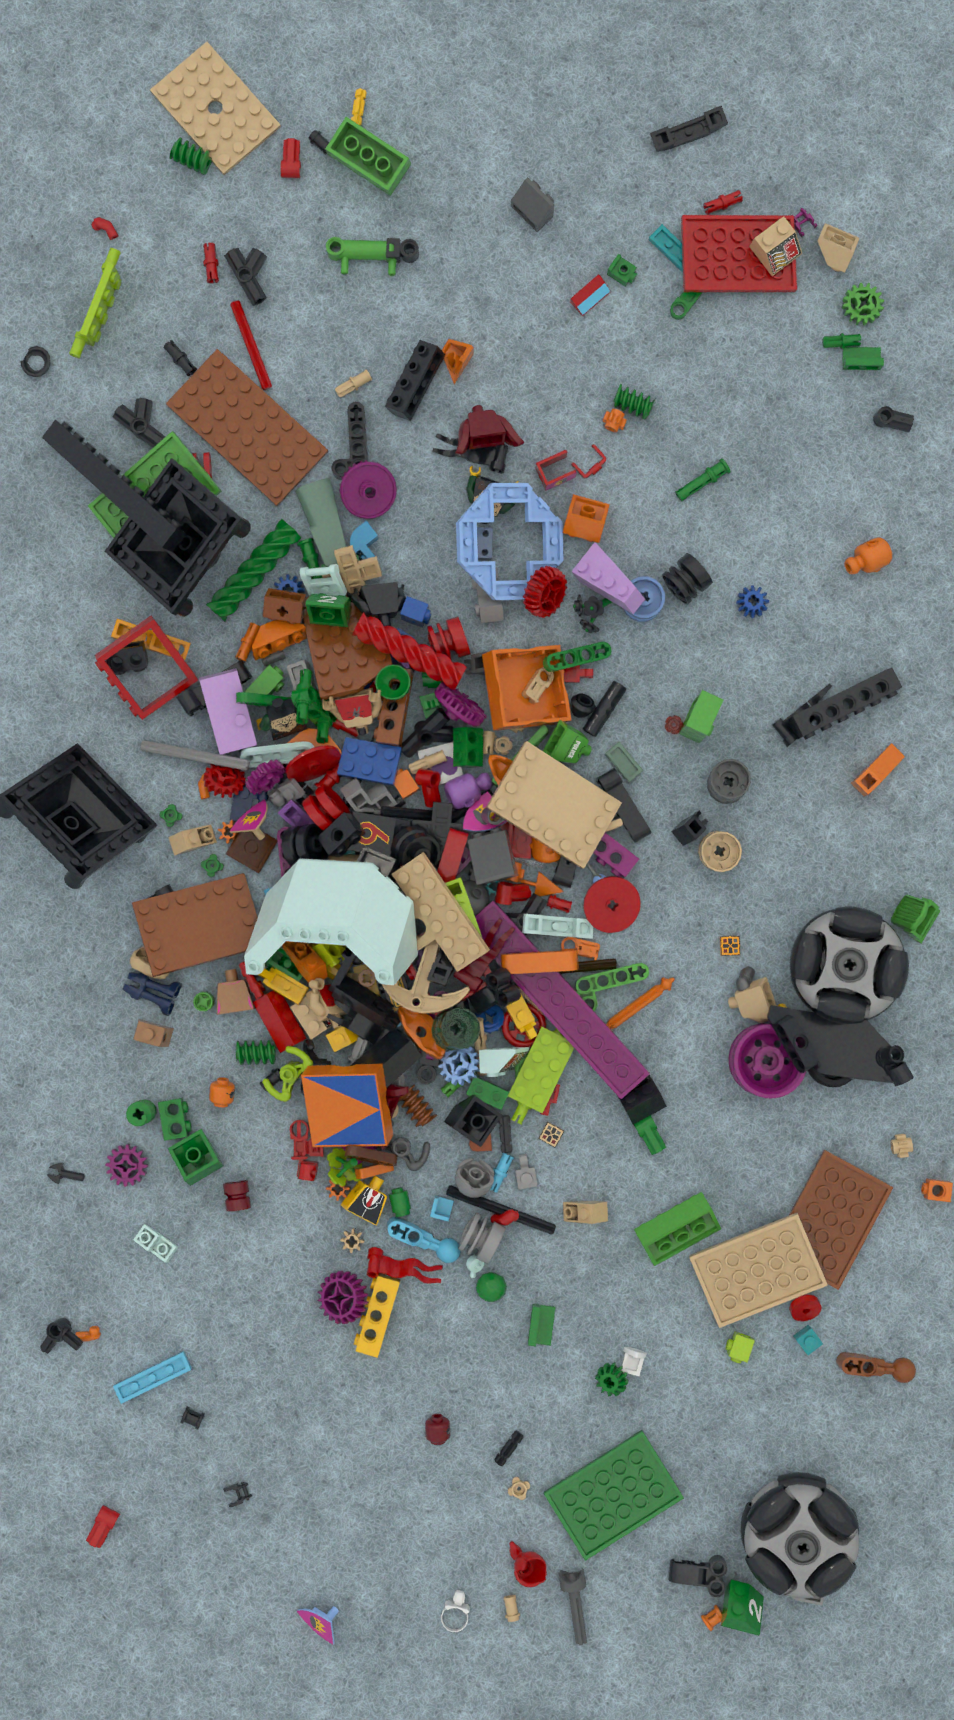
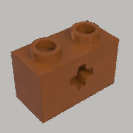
M268 588L264 596L263 617H267L270 620H284L291 624L301 623L305 611L306 594Z

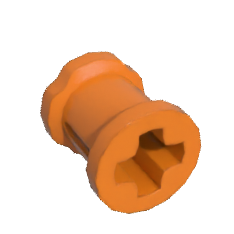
M715 1605L714 1609L708 1614L701 1615L703 1622L710 1631L722 1620V1611L718 1605Z

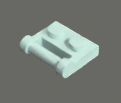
M337 564L321 568H300V576L309 597L311 594L320 593L329 596L346 595L347 590L339 574V566ZM328 574L331 575V577L318 579H311L310 577Z

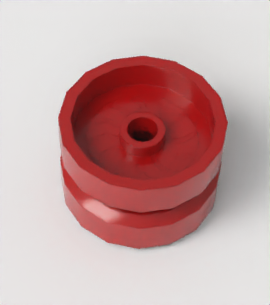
M322 784L315 790L316 796L309 795L302 801L308 816L323 831L342 813L351 814L343 799L326 784Z

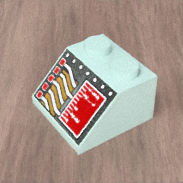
M529 1047L479 1050L480 1073H487V1077L506 1075V1072L512 1071L529 1052Z

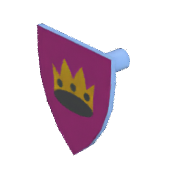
M489 792L483 794L473 806L469 807L464 818L463 830L473 832L488 831L507 822L505 820L498 825H492L482 820L481 813L492 798ZM491 812L489 815L491 821L495 819L494 812Z
M333 1606L327 1614L316 1607L313 1610H297V1613L313 1631L332 1645L335 1644L332 1620L339 1612L336 1607Z

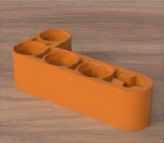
M578 949L501 954V967L506 968L510 974L574 971L579 969Z

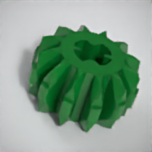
M616 1362L611 1365L605 1363L603 1367L598 1369L595 1379L598 1381L596 1387H602L601 1393L606 1391L609 1397L612 1394L618 1396L621 1392L625 1391L629 1380L625 1378L628 1372H622L623 1366L618 1368Z

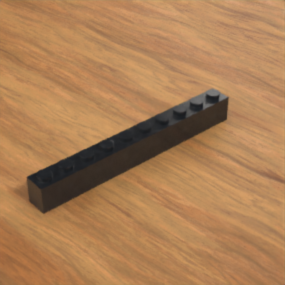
M55 419L42 438L162 548L173 552L186 535L180 529L182 525L174 519L170 520L168 518L169 513L162 508L158 509L156 507L157 503L150 497L146 498L144 496L145 492L141 488L131 485L133 481L126 475H120L121 470L113 464L109 465L107 463L109 459L101 453L97 454L95 452L97 449L89 442L85 443V438L78 432L74 433L72 431L73 427L65 421L61 423Z

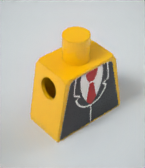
M375 1175L369 1185L363 1181H358L343 1200L341 1206L345 1210L377 1226L387 1199V1195L379 1190L384 1180Z

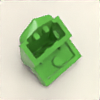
M905 895L897 905L891 917V923L904 929L903 931L915 941L922 943L940 913L939 906L930 899L923 897L920 899L911 895Z

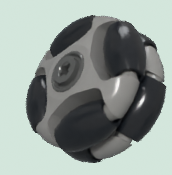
M838 907L817 915L799 932L791 950L790 977L801 1001L811 1011L816 1012L817 1015L841 1024L863 1023L864 1020L873 1019L886 1011L897 998H900L905 989L909 974L908 953L905 952L895 930L882 919L881 915L860 907ZM847 960L849 963L853 964V966L850 967V971L849 968L844 967V964L847 963Z
M805 1472L782 1474L778 1476L777 1481H772L761 1488L751 1502L746 1504L742 1514L740 1530L742 1544L747 1554L745 1560L755 1578L769 1591L777 1595L784 1594L796 1598H811L816 1595L819 1598H823L838 1591L851 1578L857 1568L855 1561H857L859 1553V1523L855 1510L850 1508L843 1495L832 1485L826 1484L825 1478Z

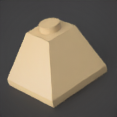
M825 223L818 238V244L827 265L837 272L842 271L845 273L858 244L859 237Z

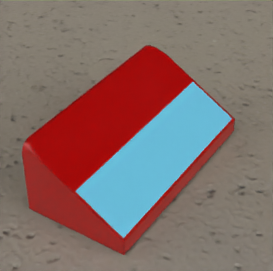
M598 274L570 299V303L583 316L611 291Z

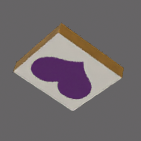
M453 742L418 751L419 759L425 758L424 755L429 756L443 750L447 761L437 764L431 769L440 773L441 781L439 785L446 784L449 780L463 775L461 767H453Z

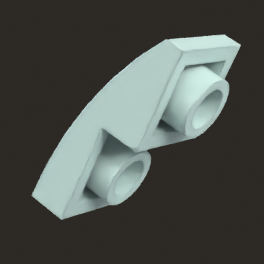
M146 1224L142 1226L133 1239L145 1250L151 1251L165 1263L169 1262L179 1247Z

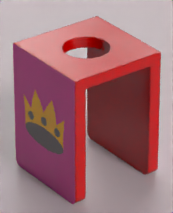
M567 450L536 463L535 469L545 491L576 478L577 472L573 470L547 482L542 468L567 458Z

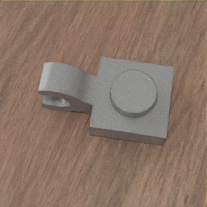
M526 1154L519 1155L521 1169H515L518 1190L537 1187L534 1166L528 1167Z

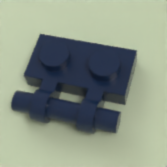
M245 784L243 791L239 790V794H234L230 820L238 821L244 813L252 808L253 799H257L258 803L264 799L268 801L267 792L262 791L261 794L256 793L254 795Z

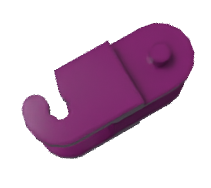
M803 208L800 209V213L794 216V227L801 237L804 236V232H801L800 225L804 222L810 221L814 228L817 227V223H814L812 215L810 213L807 214V211ZM803 215L805 219L798 222L797 219Z

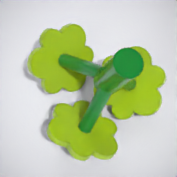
M334 1148L327 1155L329 1166L332 1167L328 1172L331 1181L342 1187L346 1185L347 1180L360 1181L361 1179H356L354 1169L362 1168V1163L358 1165V1161L355 1158L345 1161L346 1157L344 1156L345 1151L343 1148Z

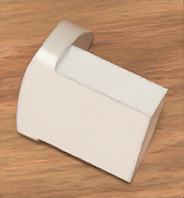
M624 1347L623 1351L625 1354L621 1365L623 1366L622 1372L640 1376L647 1353L639 1349Z

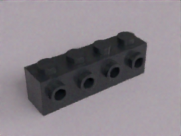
M419 340L408 363L405 365L403 373L396 382L393 392L387 399L385 407L393 415L408 421L412 420L445 357V353L437 345Z

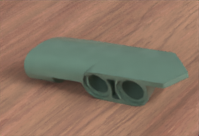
M325 478L303 485L295 492L310 525L309 528L325 566L329 567L331 564L338 565L334 550L344 548L346 544L330 478Z

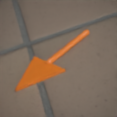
M538 872L536 883L520 878L518 880L520 883L535 886L534 893L538 896L564 892L541 872Z

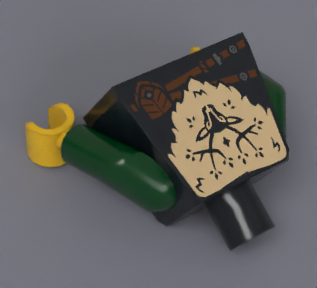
M473 466L470 467L466 491L471 504L490 483H500L480 476V467L477 473L472 472ZM494 503V517H498L499 514H505L516 503Z
M281 698L274 699L272 705L266 707L267 714L263 718L256 720L258 731H268L270 729L273 741L308 729L305 723L304 725L296 723L297 708L293 704L292 699L284 701Z

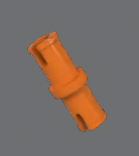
M250 622L245 636L240 640L242 643L235 655L236 659L244 662L247 661L260 629L259 625Z

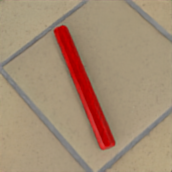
M239 300L234 301L230 305L263 390L270 389L272 384Z

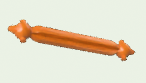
M673 977L669 979L661 978L660 985H655L610 1018L606 1025L610 1029L617 1028L659 997L664 990L670 991L675 979Z

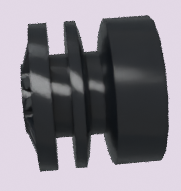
M686 553L677 561L680 570L671 566L669 568L670 572L665 571L662 574V578L671 593L681 602L688 605L692 601L691 597L695 599L698 596L695 588L703 592L713 581L701 563L691 554Z

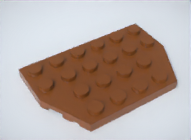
M305 601L303 621L306 627V635L321 701L322 699H329L330 696L336 698L359 693L364 689V686L372 680H376V676L382 668L392 665L390 654L382 653L374 645L365 644L357 636H352L354 628L362 616V612L353 602H351L352 608L348 627L310 624Z

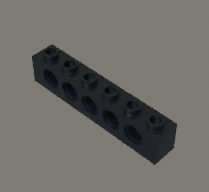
M891 667L788 718V721L798 739L804 737L806 740L816 735L814 731L821 729L823 732L831 728V723L836 720L839 724L849 719V714L854 713V715L865 711V706L870 704L873 707L882 702L881 698L886 696L889 699L897 695V690L902 688V685ZM876 685L881 687V693L876 690ZM859 693L865 695V701L860 699ZM843 701L848 702L849 709L844 708ZM826 709H830L832 711V717H829L826 714ZM810 717L816 720V725L810 723Z

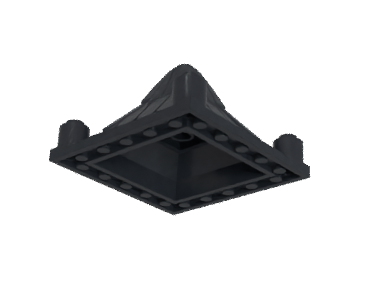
M171 458L144 496L153 499L157 503L156 507L158 509L162 508L169 513L168 518L170 520L174 519L182 525L180 529L186 535L174 551L170 552L162 548L133 520L128 518L104 552L171 614L185 617L193 609V602L188 596L197 586L199 580L218 562L221 551L232 536L246 537L250 532L251 525L248 520L238 515L196 479L190 470Z
M78 743L0 794V817L9 819L15 815L36 839L68 870L64 876V881L72 889L80 888L88 877L134 843L143 842L147 835L157 826L145 811Z

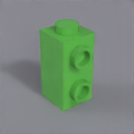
M268 665L245 692L272 695L274 691L279 692L285 685L283 683L285 679L282 677L284 673L277 666L273 668Z

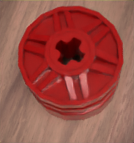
M458 616L446 620L447 629L445 630L442 629L439 623H436L438 629L436 633H434L432 625L427 626L428 641L435 653L446 654L451 660L452 651H455L458 658L471 655Z

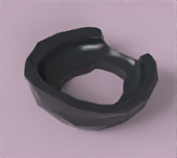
M30 347L24 360L21 361V367L28 376H42L49 370L50 355L43 347ZM31 356L42 357L44 360L43 368L33 370L28 364V359Z

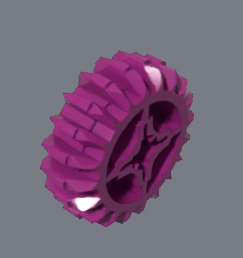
M350 1271L331 1273L330 1277L324 1279L325 1283L320 1284L323 1290L317 1292L321 1295V1298L317 1301L322 1302L319 1309H325L323 1315H329L328 1320H335L336 1324L355 1322L356 1318L362 1316L361 1312L366 1310L363 1305L369 1303L365 1300V1297L369 1294L364 1293L367 1286H361L363 1280L357 1279L356 1274L351 1275ZM342 1295H343L344 1297L348 1296V1298H345L344 1300H343L342 1298H338V1297H340V1296H342Z

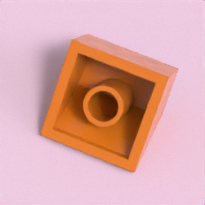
M573 494L563 533L571 537H579L589 542L599 543L610 504Z

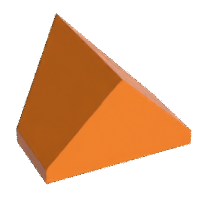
M448 339L442 351L445 353L444 361L455 384L474 355V347L470 344Z

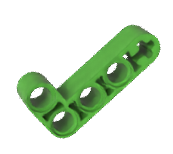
M636 963L583 976L576 980L575 989L584 1000H593L594 1005L592 1009L595 1011L598 1006L596 991L644 980L649 975V968L643 963ZM638 966H640L641 969H645V972L642 973V977H640L638 974L632 975L634 979L630 980V973L628 971V968H631V972L637 971ZM618 971L626 973V979L622 982L616 978ZM601 975L606 976L608 979L605 986H600L597 983V979ZM581 980H587L589 983V988L586 991L579 989V982Z

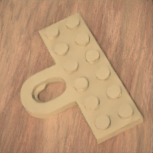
M424 852L392 873L404 894L413 900L415 919L422 920L426 926L424 935H416L417 950L436 940L457 972L490 950Z

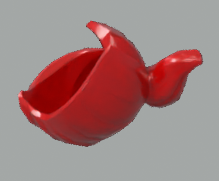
M511 1541L509 1543L510 1556L515 1560L514 1575L516 1580L524 1587L529 1588L546 1581L547 1566L543 1557L533 1551L522 1552L521 1548Z

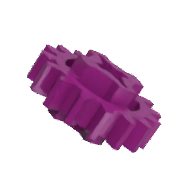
M277 759L274 761L270 760L268 763H261L247 777L246 787L254 795L256 793L261 794L262 791L267 792L271 790L276 783H279L280 778H283L282 774L285 773L284 766Z
M127 1144L124 1149L120 1145L118 1146L119 1151L113 1149V1156H107L111 1161L105 1164V1166L110 1167V1170L106 1173H112L113 1176L110 1180L116 1178V1185L123 1182L124 1187H126L130 1182L133 1186L136 1184L135 1179L140 1182L142 1180L140 1175L145 1176L147 1174L143 1169L149 1166L144 1164V1161L148 1158L141 1156L144 1152L143 1150L137 1152L138 1146L130 1149V1144ZM123 1153L122 1159L120 1161H115L118 1155ZM132 1154L137 1157L139 1162L132 1158ZM126 1161L132 1166L127 1170L125 1166L121 1165ZM115 1169H118V1170H119V1172L121 1173V1176L116 1172ZM138 1170L137 1174L130 1178L131 1172Z

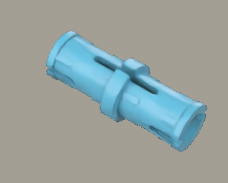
M502 1153L503 1155L497 1167L493 1169L494 1182L490 1190H494L496 1193H498L504 1177H507V1171L514 1157L506 1153Z

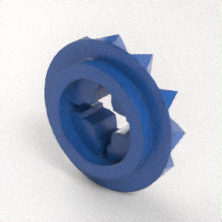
M497 1005L479 1015L476 1012L474 1014V1018H483L484 1032L489 1034L498 1031L503 1025L504 1013ZM485 1014L493 1017V1024L489 1021L485 1022L487 1020Z

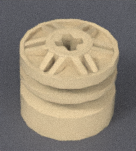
M714 831L702 838L698 854L706 867L714 871L725 872L733 869L739 863L742 848L734 835L724 831ZM717 846L724 849L721 851V856L714 853Z

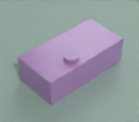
M237 669L200 677L199 681L219 754L257 745L247 705L236 703V693L243 692Z

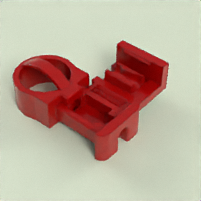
M300 1119L295 1120L289 1129L290 1139H294V1156H291V1159L306 1160L309 1156L323 1157L324 1147H312V1140H306L309 1133L307 1122ZM296 1122H297V1136L294 1135V1132H293V1126H294V1124H295ZM301 1122L307 1128L304 1136H301Z

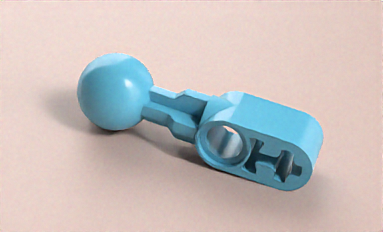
M392 1217L387 1222V1230L391 1237L424 1250L432 1249L436 1251L437 1257L444 1263L455 1262L460 1256L459 1243L452 1238H445L441 1241L435 1239L431 1233L400 1217ZM399 1224L400 1229L396 1228L394 1231L392 1226ZM412 1231L419 1233L415 1239L409 1238L408 1235Z

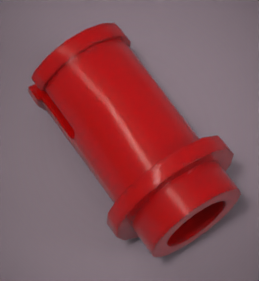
M555 894L553 896L550 895L547 906L550 909L555 908L569 913L572 901L558 898Z

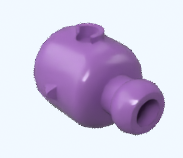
M466 773L449 780L445 784L444 790L449 803L453 804V808L461 809L473 806L481 797L480 791L491 789L493 783L488 773H481L477 778H474L472 774Z

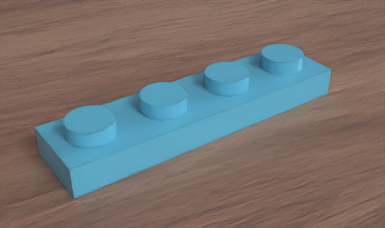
M182 1351L114 1384L113 1388L122 1404L190 1371L192 1367L185 1352Z

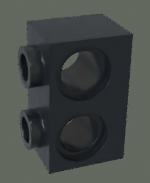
M144 640L129 643L106 660L116 675H121L131 670L140 672L147 668L148 657ZM137 654L141 659L134 660L132 655ZM113 658H120L122 663H115Z

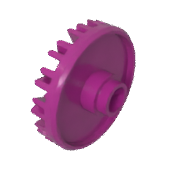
M359 461L360 463L353 464V467H349V470L344 472V476L341 477L342 481L339 484L340 498L346 509L356 517L363 519L380 517L392 507L397 494L395 479L384 465L374 461ZM371 487V491L366 493L365 490Z
M441 682L435 689L436 698L447 709L445 714L452 720L458 721L460 719L471 726L479 727L486 719L485 711L474 700L468 699L469 695L461 694L459 688L452 690L444 682Z

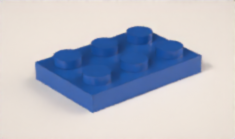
M345 737L337 775L394 786L402 748Z

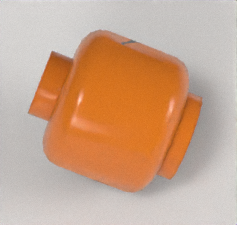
M220 1077L217 1078V1081H213L210 1084L209 1100L214 1106L228 1107L234 1101L235 1085L229 1082L228 1078Z

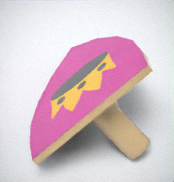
M264 799L244 813L229 832L252 831L258 840H262L265 835L261 831L260 826L267 818L268 805L266 800Z

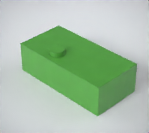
M348 117L344 118L325 148L329 156L390 196L411 166L410 159Z
M702 690L694 699L679 734L697 743H700L706 736H710L714 728L712 724L724 699Z

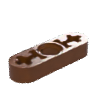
M346 1146L345 1148L346 1158H355L360 1161L384 1166H397L398 1155L358 1146Z

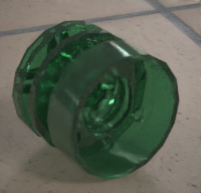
M454 1008L440 1013L434 1019L431 1028L432 1037L435 1043L442 1049L448 1051L465 1049L473 1045L478 1039L480 1022L476 1015L468 1009ZM450 1027H452V1029H455V1033H453V1031H450Z

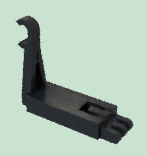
M344 950L341 955L345 960L328 989L332 992L331 996L376 1025L383 1026L393 1032L401 1022L399 1015L392 1011L394 1005L347 976L356 955L348 950Z

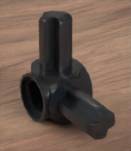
M59 1318L47 1326V1337L40 1348L42 1352L48 1354L57 1342L64 1340L77 1351L82 1346L83 1341L71 1332L72 1328L68 1319Z

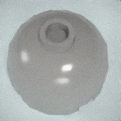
M471 1158L463 1160L455 1174L458 1190L470 1198L484 1196L493 1185L494 1171L482 1160L479 1162L473 1161L474 1159Z

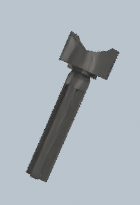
M584 1569L574 1573L560 1570L558 1573L560 1588L563 1592L569 1593L575 1642L581 1646L587 1643L580 1591L586 1587Z

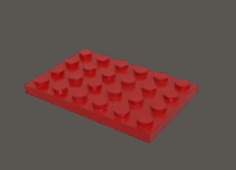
M682 215L681 235L684 292H796V259L774 276H771L749 247L755 237L783 216L795 230L794 215Z

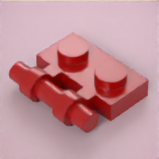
M245 961L240 963L241 973L246 978L251 992H253L256 999L261 998L265 995L263 992L266 990L261 980L257 981L255 975L246 974Z

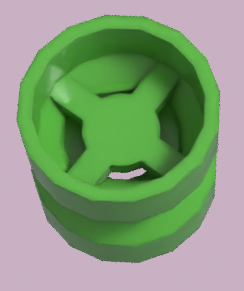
M201 992L194 997L193 1004L199 1011H208L214 1006L215 999L211 993Z

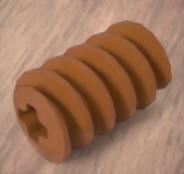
M414 1084L409 1088L408 1094L400 1096L398 1102L404 1101L401 1107L409 1108L406 1112L407 1115L413 1113L411 1121L418 1120L415 1127H423L433 1120L437 1114L431 1115L433 1108L426 1109L429 1104L428 1102L421 1103L424 1096L417 1097L420 1090H412L415 1086Z

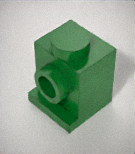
M618 254L609 266L607 275L626 287L628 283L632 284L638 275L635 273L637 267ZM623 267L627 271L622 272L620 269Z

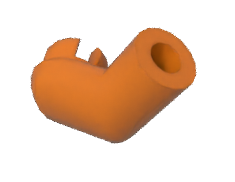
M204 773L198 782L201 800L210 798L208 787H204Z

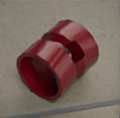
M248 1180L223 1184L224 1195L228 1197L225 1200L226 1211H240L251 1208L250 1197L247 1196L249 1192Z

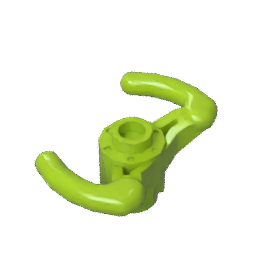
M287 1046L285 1049L287 1053L300 1057L303 1063L289 1061L280 1069V1078L283 1080L282 1093L272 1086L269 1079L265 1078L262 1081L270 1095L283 1102L291 1099L293 1085L307 1066H313L310 1057L297 1047Z

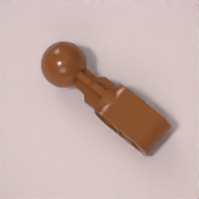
M842 1352L836 1359L837 1366L849 1375L871 1377L890 1374L896 1381L908 1383L913 1380L916 1374V1367L908 1358H898L893 1363H888L884 1359L873 1358L864 1354ZM866 1362H869V1367L867 1369H863V1365Z

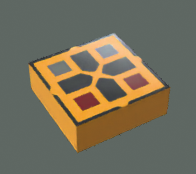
M740 936L720 937V956L740 955Z

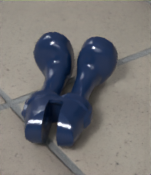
M129 972L127 978L135 983H140V988L124 984L122 990L135 1000L143 998L155 1003L161 1008L163 1015L169 1016L175 1002L147 991V988L175 999L180 992L182 983L175 981L165 985L149 979V976L141 972Z

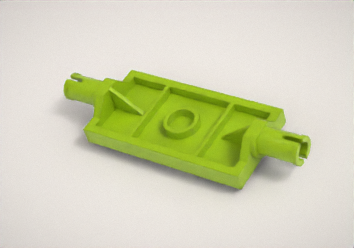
M109 249L106 260L101 267L103 274L82 328L79 332L76 331L74 336L75 340L69 354L75 358L80 359L85 344L94 346L95 342H99L101 337L100 328L106 324L108 319L107 310L114 304V292L119 290L122 280L115 268L121 254L117 249Z
M541 1027L508 1094V1097L518 1101V1106L511 1120L516 1121L518 1115H520L517 1123L521 1125L529 1109L531 1110L532 1108L543 1113L574 1050V1047L557 1028L555 1031H550Z

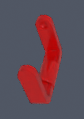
M595 444L591 447L600 455L602 460L592 466L586 474L574 462L571 464L584 479H587L592 474L595 475L606 462V456Z

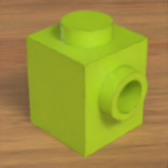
M734 1331L732 1339L729 1338L725 1347V1350H728V1356L731 1357L730 1360L740 1364L742 1361L748 1363L755 1340L753 1337Z

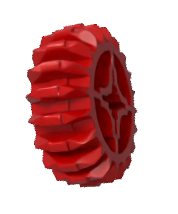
M545 566L535 570L534 575L530 576L531 579L527 582L528 585L524 589L525 594L523 595L525 599L523 604L526 605L525 609L532 615L542 618L550 617L552 613L555 614L556 609L560 608L561 602H564L563 597L566 595L565 590L568 588L565 575L559 569Z

